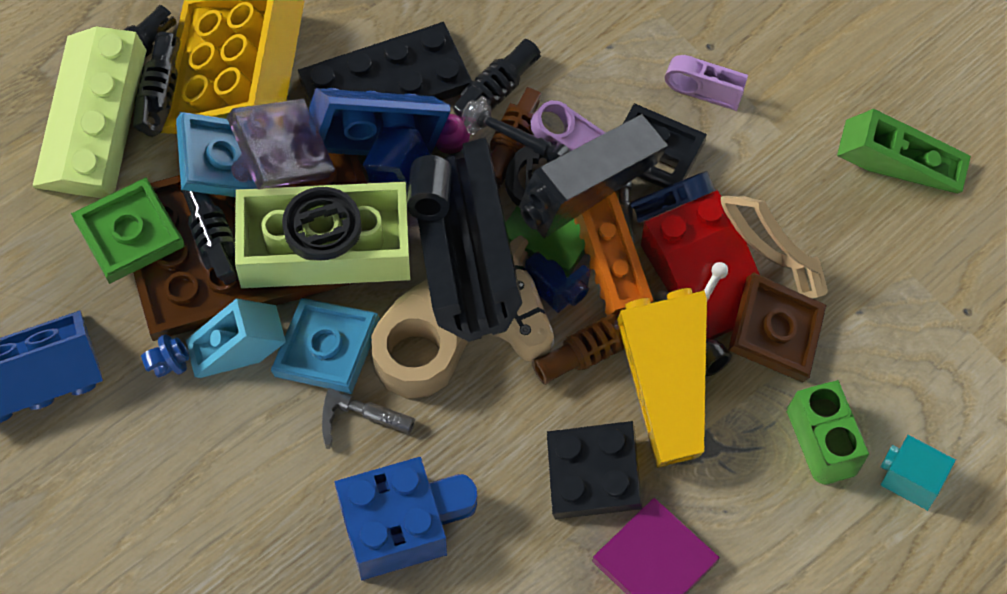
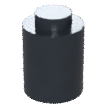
M426 155L412 162L409 176L407 210L413 217L423 221H436L448 214L452 180V167L448 161L436 155Z

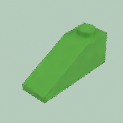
M871 109L846 120L837 153L838 157L870 172L957 194L963 192L971 158L970 155L876 109Z

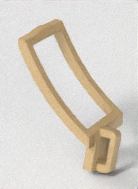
M726 195L721 197V205L726 215L743 239L760 255L782 267L792 268L799 293L810 298L827 294L828 289L819 258L808 256L787 237L764 200L752 199L746 196ZM736 205L755 207V211L768 234L787 255L775 251L761 240L748 225ZM804 267L807 268L812 291L809 289Z

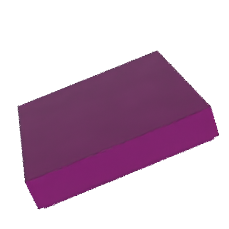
M653 498L593 556L592 562L626 594H687L718 563L720 557L657 499Z

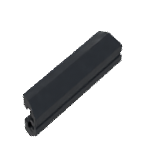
M486 137L463 143L464 158L456 159L455 155L447 157V161L452 167L448 214L436 221L417 219L432 309L437 324L444 330L468 342L481 339L482 336L491 333L496 335L506 332L523 303L489 143ZM421 156L407 159L409 173L412 162Z

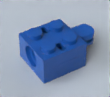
M421 456L334 481L338 502L361 581L447 556L446 535L442 525L469 518L475 513L477 508V487L472 479L465 474H457L429 482Z

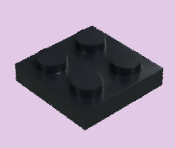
M633 421L547 431L552 514L555 520L642 509L636 434Z

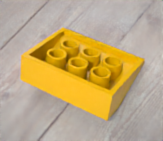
M184 0L176 37L181 40L175 60L178 78L171 109L161 133L177 134L176 119L180 112L258 123L260 137L281 133L304 1Z

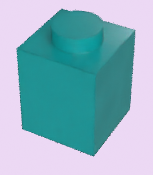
M907 435L902 446L899 448L892 444L880 468L888 472L880 486L928 511L938 496L956 459Z

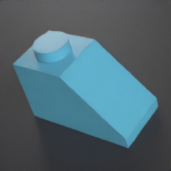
M237 298L186 339L194 377L197 378L260 363L286 343L276 305Z

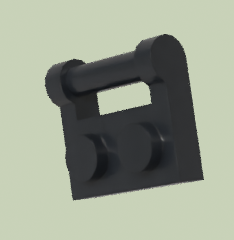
M634 103L623 124L642 114L668 145L660 161L675 167L671 174L653 166L651 167V172L642 173L638 177L663 188L686 179L705 144L707 134Z

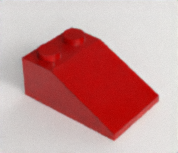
M718 190L645 221L641 240L642 249L669 293L684 288H691L692 293L704 291L712 276V266L717 262L727 265V276L718 281L707 301L706 339H715L734 329L746 278L752 273L760 275L746 241L737 232L721 205L722 196Z

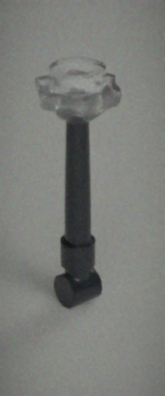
M481 96L477 101L471 100L463 110L462 121L469 134L473 135L488 126L533 149L535 153L543 157L548 156L549 162L570 152L569 148L564 144L553 146L552 142L544 138H537L493 118L491 107L484 96Z

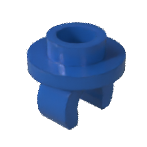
M164 334L158 338L159 347L150 349L141 355L146 371L154 370L158 378L169 374L172 370L178 375L187 370L186 361L189 360V354L182 341L177 337L172 339L169 335Z

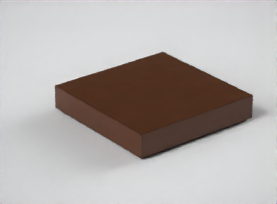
M752 273L746 278L728 351L803 383L810 378L827 305L756 273Z

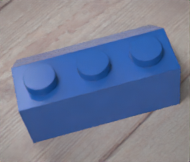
M316 88L307 112L311 152L414 158L428 153L432 154L451 112L450 105L433 96Z
M81 310L0 338V423L11 418L12 413L28 407L30 410L47 407L54 402L56 397L68 393L72 395L87 393L96 387V383L103 381L101 369Z

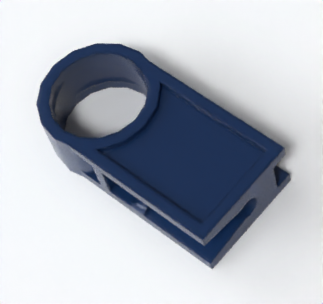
M704 171L634 200L630 205L635 210L637 221L640 223L709 194L715 188L708 171Z

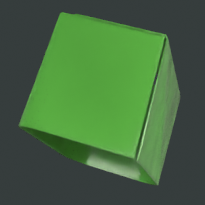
M839 380L797 391L787 406L786 412L813 478L820 484H830L856 476L869 456V452ZM828 399L836 405L838 412L830 417L819 416L811 409L809 402ZM838 427L845 428L854 452L848 456H837L831 453L825 443L826 435L830 430Z

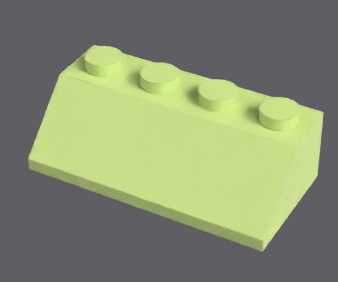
M96 26L67 36L33 181L35 189L95 198H104L115 192L147 51L136 32Z

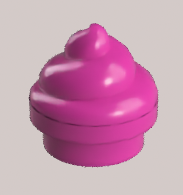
M449 114L435 147L447 154L461 151L463 149L462 144L470 140V127L468 123L456 114Z

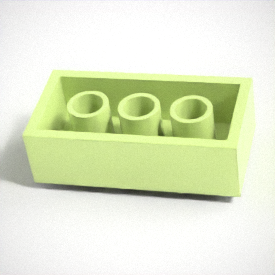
M406 182L236 190L235 266L241 288L411 280ZM314 187H332L345 192L354 200L360 212L361 234L358 242L343 255L329 260H307L298 256L287 244L283 231V214L289 202L299 193ZM317 206V207L311 208V209H309V210H313V209H316V208H319V207H322V206ZM338 214L325 218L323 215L314 218L313 222L303 224V231L298 233L305 232L306 237L315 234L319 236L342 226V220L346 218L340 219ZM334 240V241H331V242H328V243H324V244H321V245L331 244V243H333V242H335V241H337V240Z

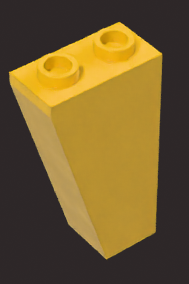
M691 288L679 289L666 295L667 300L651 303L650 298L634 300L625 304L626 309L620 311L617 319L657 468L696 459L704 453L707 317L705 290L692 293Z

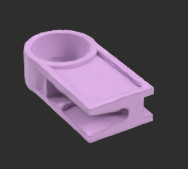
M687 55L673 57L665 74L666 84L674 91L735 111L738 110L748 78L746 74Z
M551 100L544 103L533 114L531 119V130L535 137L544 138L556 146L564 144L570 151L606 133L560 101ZM543 112H552L561 118L564 124L563 134H554L544 127L541 118Z

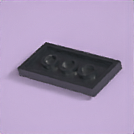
M444 22L298 69L299 80L309 103L312 101L316 88H336L339 90L361 92L376 91L378 93L416 94L418 96H433L443 101L461 95L472 82Z

